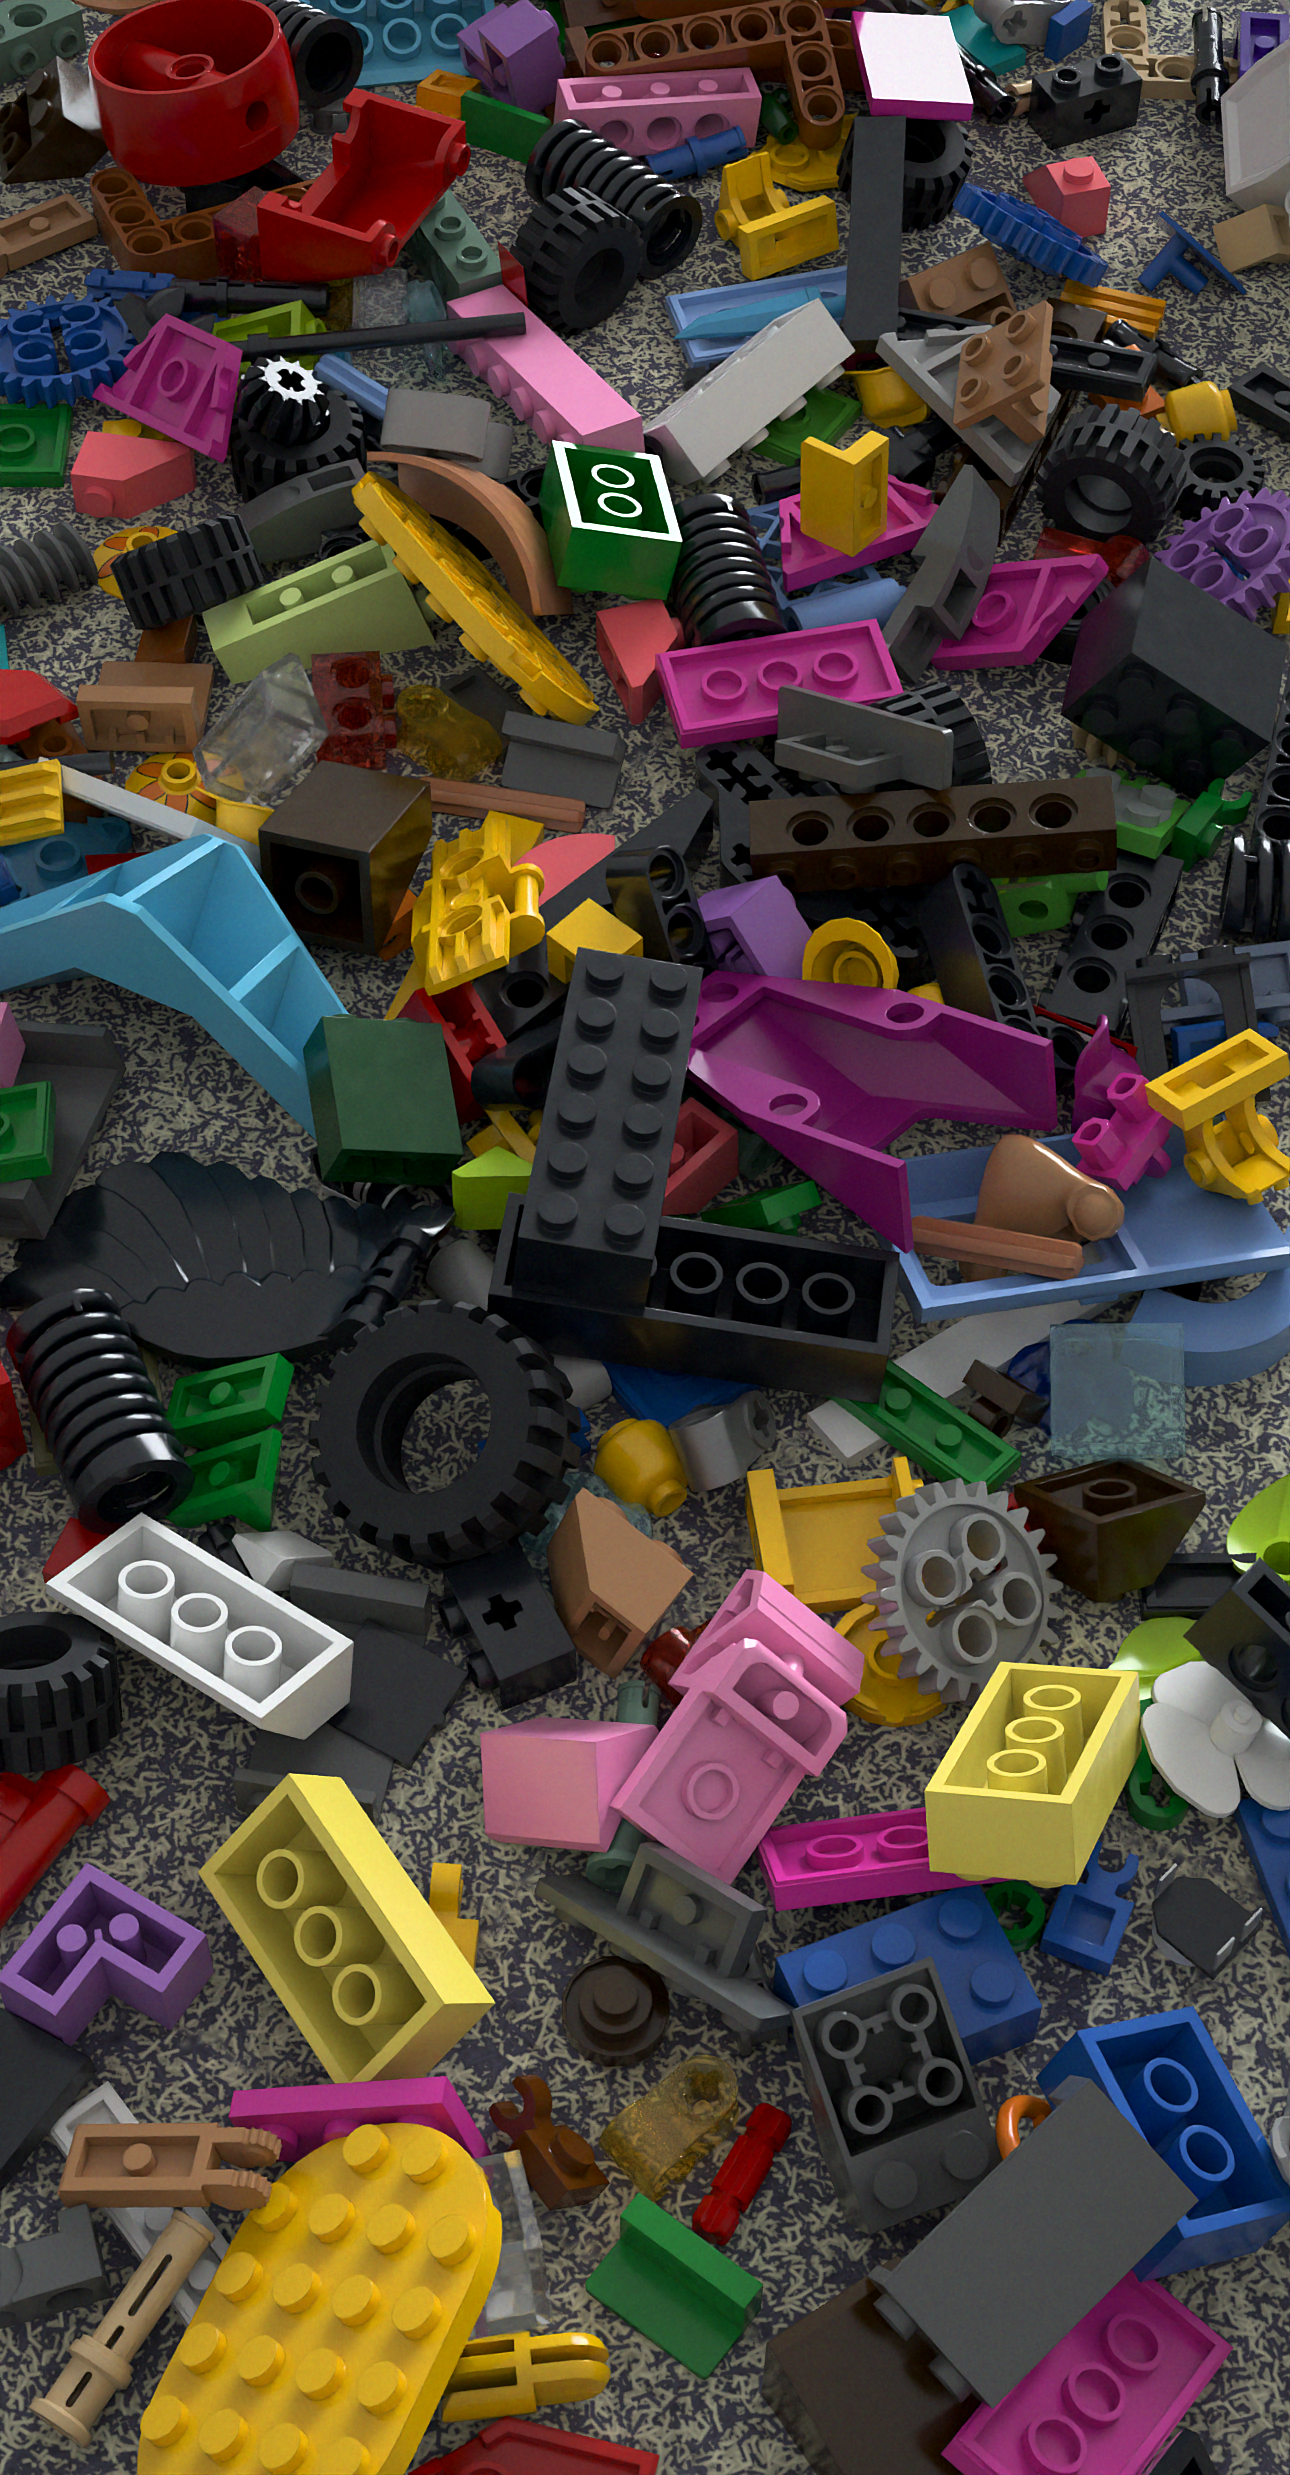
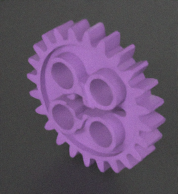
M1267 488L1261 489L1254 498L1251 497L1248 490H1245L1239 496L1237 502L1232 504L1226 496L1222 498L1218 510L1212 512L1209 508L1204 507L1201 511V519L1196 523L1185 520L1183 522L1185 532L1181 536H1168L1166 540L1171 547L1168 550L1155 552L1153 555L1154 558L1253 622L1257 616L1256 609L1262 605L1267 608H1274L1276 603L1273 596L1277 592H1290V583L1288 582L1290 579V498H1287L1283 490H1279L1271 496ZM1213 546L1217 547L1239 574L1245 575L1247 580L1241 581L1235 576L1217 552H1212L1210 548Z

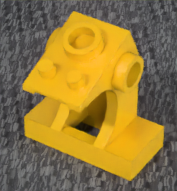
M766 151L755 156H749L746 159L727 164L723 167L718 211L715 212L714 221L720 237L725 241L731 240L739 248L742 274L755 281L839 249L835 201L826 195H822L790 207L785 193L781 189H774L769 152Z
M1249 1028L1145 1084L1149 1106L1183 1130L1187 1154L1183 1158L1188 1175L1197 1186L1207 1191L1230 1195L1233 1199L1244 1198L1247 1199L1249 1205H1255L1263 1201V1191L1272 1186L1275 1191H1279L1290 1185L1287 1179L1290 1177V1158L1277 1149L1279 1138L1272 1123L1264 1115H1257L1255 1109V1095L1258 1092L1290 1075L1288 1053ZM1225 1111L1226 1120L1213 1126L1214 1117Z

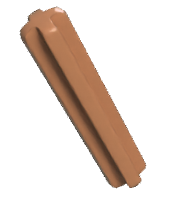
M431 776L420 778V780L430 782L432 812L485 820L489 810L543 823L544 829L569 833H580L584 826L586 804L581 799Z
M923 1215L912 1218L913 1249L918 1254L1059 1280L1078 1278L1080 1269L1084 1268L1085 1257L1082 1256V1247L1075 1242Z

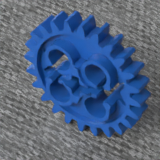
M964 182L952 204L953 208L959 211V214L970 219L971 223L980 227L979 233L1002 247L1003 250L1011 254L1016 260L1037 267L1056 278H1062L1065 275L1073 281L1077 280L1086 286L1089 285L1095 288L1109 267L1107 261L1102 259L1100 255L1081 244L1082 237L1076 232L1062 225L1060 221L1052 217L1045 210L1029 203L1025 204L1007 193L1000 192L997 196L989 190L986 191L977 185L974 186Z
M68 293L63 301L57 302L52 295H48L45 299V304L37 305L29 300L26 301L27 310L20 311L10 308L7 310L9 319L0 318V396L6 395L9 404L25 398L27 408L33 407L40 400L46 401L48 409L53 408L58 400L63 399L66 400L69 406H74L76 398L79 396H85L91 401L96 400L92 397L95 389L101 383L111 388L114 385L113 381H118L129 369L125 367L123 359L136 345H139L116 306H114L112 297H107L96 303L93 293H89L82 300H75L74 294ZM61 326L71 373L60 374L51 332L52 327Z

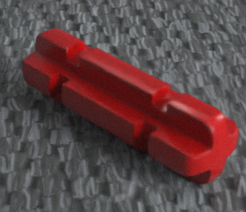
M765 2102L755 2107L745 2124L747 2128L744 2132L745 2135L738 2136L710 2185L712 2187L711 2195H704L692 2216V2230L701 2238L717 2246H724L729 2242L740 2223L738 2221L740 2216L738 2212H746L774 2163L772 2160L775 2155L773 2151L780 2153L791 2133L792 2119L787 2113Z

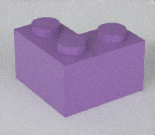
M519 0L509 8L502 2L456 34L464 68L475 79L481 80V85L496 100L535 114L556 101L558 79H564L563 71L566 69V63L559 52L557 42L560 31L549 12L544 9L539 11L529 0Z
M777 875L709 891L697 900L720 971L802 979L805 945L810 939L812 932L796 908L793 895L782 885Z
M86 1863L0 1972V1993L6 2011L63 2043L72 2046L111 1994L167 2029L172 2030L214 1974V1969L205 1933L89 1863Z

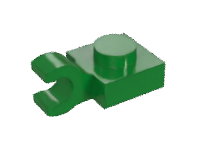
M1217 778L1209 785L1208 792L1203 791L1175 826L1169 856L1184 860L1183 871L1189 873L1201 856L1210 859L1215 854L1225 833V827L1222 825H1234L1245 820L1252 799L1251 792L1246 790L1241 798L1235 801L1225 800L1222 798L1226 780Z

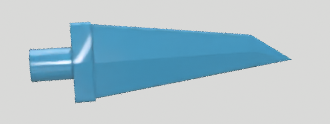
M818 286L808 287L802 291L698 317L673 339L755 336L774 319L817 298L821 300L832 318L844 317L846 295L822 298Z

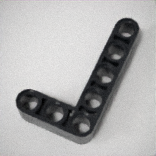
M661 845L617 851L611 856L606 866L605 874L607 889L617 919L643 937V958L704 968L702 980L715 970H719L689 872L681 853L674 847ZM564 1014L484 1056L476 1063L472 1071L470 1084L476 1102L483 1109L493 1112L535 1110L545 1106Z

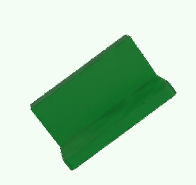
M467 90L461 96V121L466 122V143L527 164L537 142L553 126L546 117Z
M640 2192L620 2215V2239L585 2283L586 2292L702 2380H706L712 2375L760 2312L763 2294V2284Z

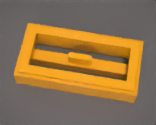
M1067 279L1064 292L1062 291L1059 298L1062 301L1107 312L1105 333L1115 321L1123 319L1129 325L1136 328L1137 331L1153 340L1156 338L1165 315L1167 303L1165 300L1097 286L1093 288L1071 279Z

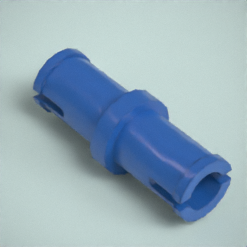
M737 125L732 129L699 140L695 135L685 139L684 145L657 154L644 156V162L656 174L662 175L670 182L691 174H695L697 178L707 175V169L748 157V150L746 147L743 148V146L747 145L740 126Z

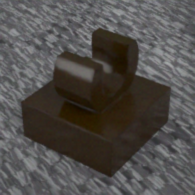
M977 1359L974 1360L962 1380L963 1383L982 1395L972 1405L967 1415L1001 1439L1011 1429L1015 1416L1038 1425L1051 1404L1050 1401L1001 1369Z

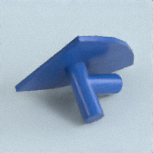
M1162 210L1153 217L1152 221L1165 231L1171 239L1137 278L1143 286L1153 292L1164 277L1170 273L1194 295H1197L1209 279L1183 257L1185 252L1188 251L1243 296L1245 295L1247 290L1169 215Z

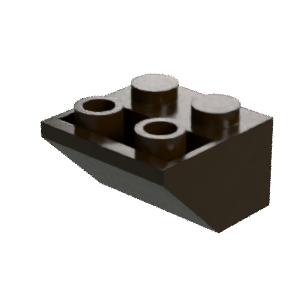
M57 55L44 69L40 68L32 74L26 89L14 102H7L0 110V168L2 183L5 185L84 177L109 150L102 135L90 89L89 77Z

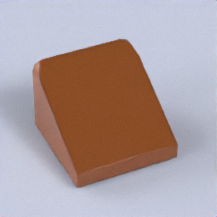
M195 614L153 630H143L134 662L192 663L198 643Z

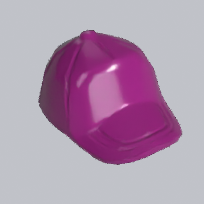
M1103 1014L1097 1017V1031L1082 1051L1076 1065L1074 1081L1075 1100L1071 1134L1076 1133L1083 1122L1093 1117L1111 1119L1116 1112V1108L1108 1100L1106 1090L1118 1074L1124 1072L1142 1075L1141 1068L1135 1059L1110 1043L1108 1019Z

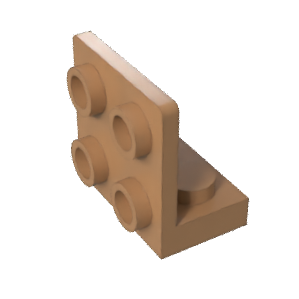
M104 662L98 685L80 684L76 698L87 750L200 753L215 678L213 665L206 663Z

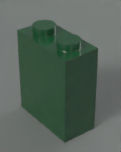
M352 1014L322 1016L303 1048L322 1181L443 1186L464 1153L442 1025L440 1023L417 1022L411 1018L379 1020L357 1018Z

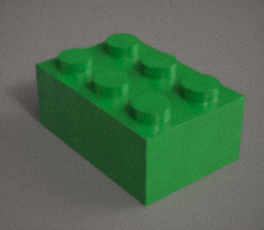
M552 440L538 500L557 586H564L578 593H590L593 591L616 593L631 600L640 601L647 598L667 600L682 546V538L659 456Z

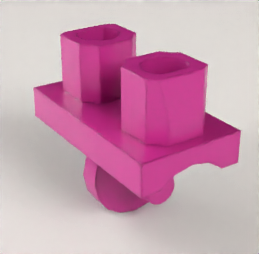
M1124 1072L1118 1074L1106 1090L1108 1100L1116 1108L1114 1115L1110 1120L1093 1117L1083 1122L1072 1138V1142L1082 1157L1076 1169L1098 1182L1106 1183L1122 1191H1127L1130 1185L1135 1186L1143 1174L1153 1178H1163L1172 1166L1171 1159L1162 1148L1170 1138L1168 1132L1174 1123L1149 1106L1145 1084L1149 1083V1081L1143 1075Z

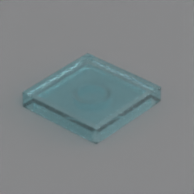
M1184 1323L1050 1324L1052 1458L1186 1457Z

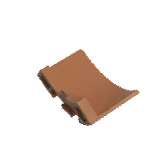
M367 452V461L397 464L400 489L424 507L431 515L457 524L471 533L488 549L505 576L511 596L529 617L574 614L571 590L564 586H557L545 531L533 516L534 513L507 487L497 483L483 473L471 469L467 465L450 460L393 452Z

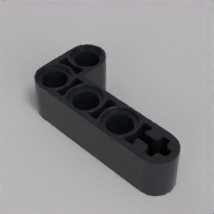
M960 863L936 884L917 905L919 921L944 1004L1053 1040L1057 1095L1075 1079L1076 1065L1087 1043L1078 1032L1069 1026L1036 1018L995 886L986 873L977 866L969 863Z

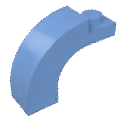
M1290 1226L1287 1227L1286 1232L1284 1234L1289 1243ZM1290 1268L1268 1271L1261 1284L1252 1292L1239 1299L1223 1303L1191 1301L1157 1288L1145 1290L1125 1332L1118 1368L1158 1382L1192 1387L1229 1384L1252 1377L1270 1368L1290 1352Z

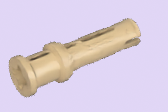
M175 2210L171 2215L170 2222L137 2270L131 2275L126 2286L92 2336L83 2334L80 2340L75 2339L68 2349L72 2356L71 2360L45 2398L36 2397L28 2409L54 2430L78 2446L86 2449L93 2439L89 2431L116 2389H127L133 2380L131 2374L134 2369L129 2363L164 2311L169 2307L174 2296L208 2245H211L215 2240L214 2234L189 2215ZM170 2263L164 2271V2273L159 2278V2280L157 2281V2283L155 2284V2286L153 2287V2289L151 2290V2292L149 2293V2295L147 2296V2298L145 2299V2301L143 2302V2304L141 2305V2307L138 2309L136 2314L132 2316L141 2304V2302L143 2301V2299L145 2298V2296L147 2295V2293L149 2292V2290L151 2289V2287L153 2286V2284L156 2282V2280L158 2279L166 2265ZM122 2333V2335H121L120 2338L117 2340V2342L115 2343V2345L113 2346V2348L110 2350L111 2346L114 2344V2342L116 2341V2339L118 2338V2336Z

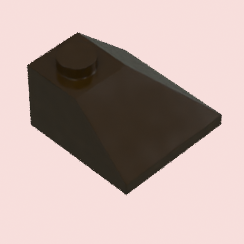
M1123 1455L1110 1457L1014 1485V1498L1019 1508L1026 1507L1029 1510L1026 1522L1031 1531L1042 1528L1045 1531V1535L1039 1543L1042 1553L1056 1554L1057 1560L1050 1566L1056 1580L1083 1593L1086 1599L1098 1603L1116 1602L1123 1599L1126 1592L1152 1585L1206 1505V1492Z

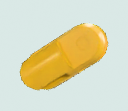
M530 2331L469 2338L443 2392V2395L446 2397L441 2403L442 2422L448 2424L533 2414L538 2412L537 2406L571 2403L593 2398L605 2389L610 2379L611 2370L604 2364L609 2358L608 2349L595 2335L580 2332L531 2337Z

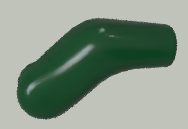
M783 87L777 88L773 94L766 93L762 96L759 123L781 145H788L796 139L799 127L789 114L792 111L789 93Z

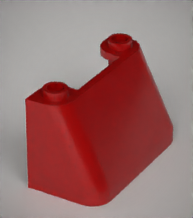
M354 88L342 102L343 111L351 113L346 134L343 135L336 132L332 137L333 160L301 200L295 202L289 200L286 196L269 191L256 206L263 278L270 282L311 284L380 275L387 267H392L398 258L399 251L451 186L456 177H461L465 174L471 156L470 147L466 145V122Z

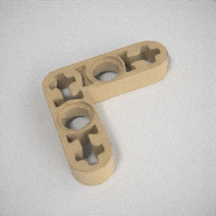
M1107 0L1104 3L1101 21L1102 55L1119 51L1143 78L1140 98L1196 100V96L1192 93L1190 82L1191 74L1195 69L1194 56L1149 54L1147 17L1144 4L1139 0ZM1120 18H1126L1128 25H1120ZM1117 46H1130L1134 49H1122ZM1223 57L1224 67L1229 73L1230 88L1237 82L1238 60ZM1176 76L1184 80H1172L1166 77Z

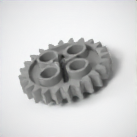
M962 1478L915 1489V1494L898 1498L895 1501L897 1512L881 1516L878 1520L886 1535L869 1539L867 1542V1546L880 1558L879 1562L861 1567V1573L876 1581V1591L862 1595V1602L879 1606L880 1615L867 1626L869 1631L886 1630L889 1639L879 1652L882 1657L900 1654L903 1657L897 1676L900 1679L920 1675L918 1693L923 1696L940 1692L942 1704L947 1705L964 1701L965 1706H974L1000 1661L1048 1665V1661L1039 1647L1058 1644L1059 1638L1047 1627V1622L1051 1619L1064 1617V1611L1049 1602V1594L1057 1592L1064 1587L1063 1582L1047 1578L1045 1569L1052 1566L1056 1562L1057 1557L1056 1554H1039L1037 1546L1045 1535L1043 1528L1027 1532L1023 1528L1029 1510L1026 1507L1007 1512L1008 1492L1000 1491L987 1495L986 1482L978 1481L964 1485ZM1001 1562L1000 1569L992 1576L974 1584L972 1583L971 1578L989 1574ZM955 1600L956 1606L938 1610L932 1615L934 1617L926 1624V1616L935 1608Z

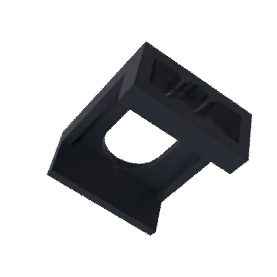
M1234 945L1213 946L1198 950V960L1173 963L1172 954H1158L1138 958L1135 960V969L1125 970L1124 983L1133 1045L1138 1047L1135 1061L1140 1066L1142 1075L1149 1082L1169 1072L1160 1010L1161 1000L1166 990L1176 982L1184 979H1199L1212 986L1218 993L1222 1004L1227 1040L1249 1028L1259 1034L1249 968L1251 964L1250 952L1235 954ZM1270 1087L1261 1090L1255 1095V1108L1268 1107L1271 1102Z

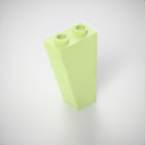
M373 539L202 612L213 651L232 684L436 644L429 622L438 619V617L425 601V598L428 596L425 587L415 591L414 584L392 563L391 560L397 553L388 543L383 547Z

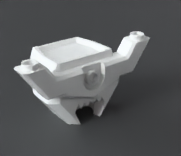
M1276 0L1290 17V0ZM1289 38L1258 60L1221 96L1226 196L1245 212L1263 204L1284 207L1289 214L1290 227Z

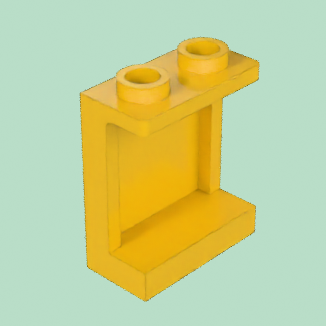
M906 1456L892 1458L891 1474L885 1478L777 1489L773 1468L747 1471L744 1506L756 1570L767 1573L815 1614L853 1610L863 1605L864 1602H862L861 1596L868 1592L876 1591V1581L861 1573V1567L878 1563L880 1559L867 1546V1542L869 1539L886 1535L878 1521L879 1518L897 1512L895 1501L898 1498L915 1494V1489L924 1486L922 1479H911Z

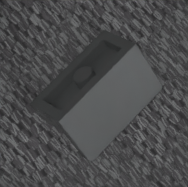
M506 710L501 733L510 742L500 781L504 787L583 800L588 806L602 809H610L613 806L627 748V743L618 734Z

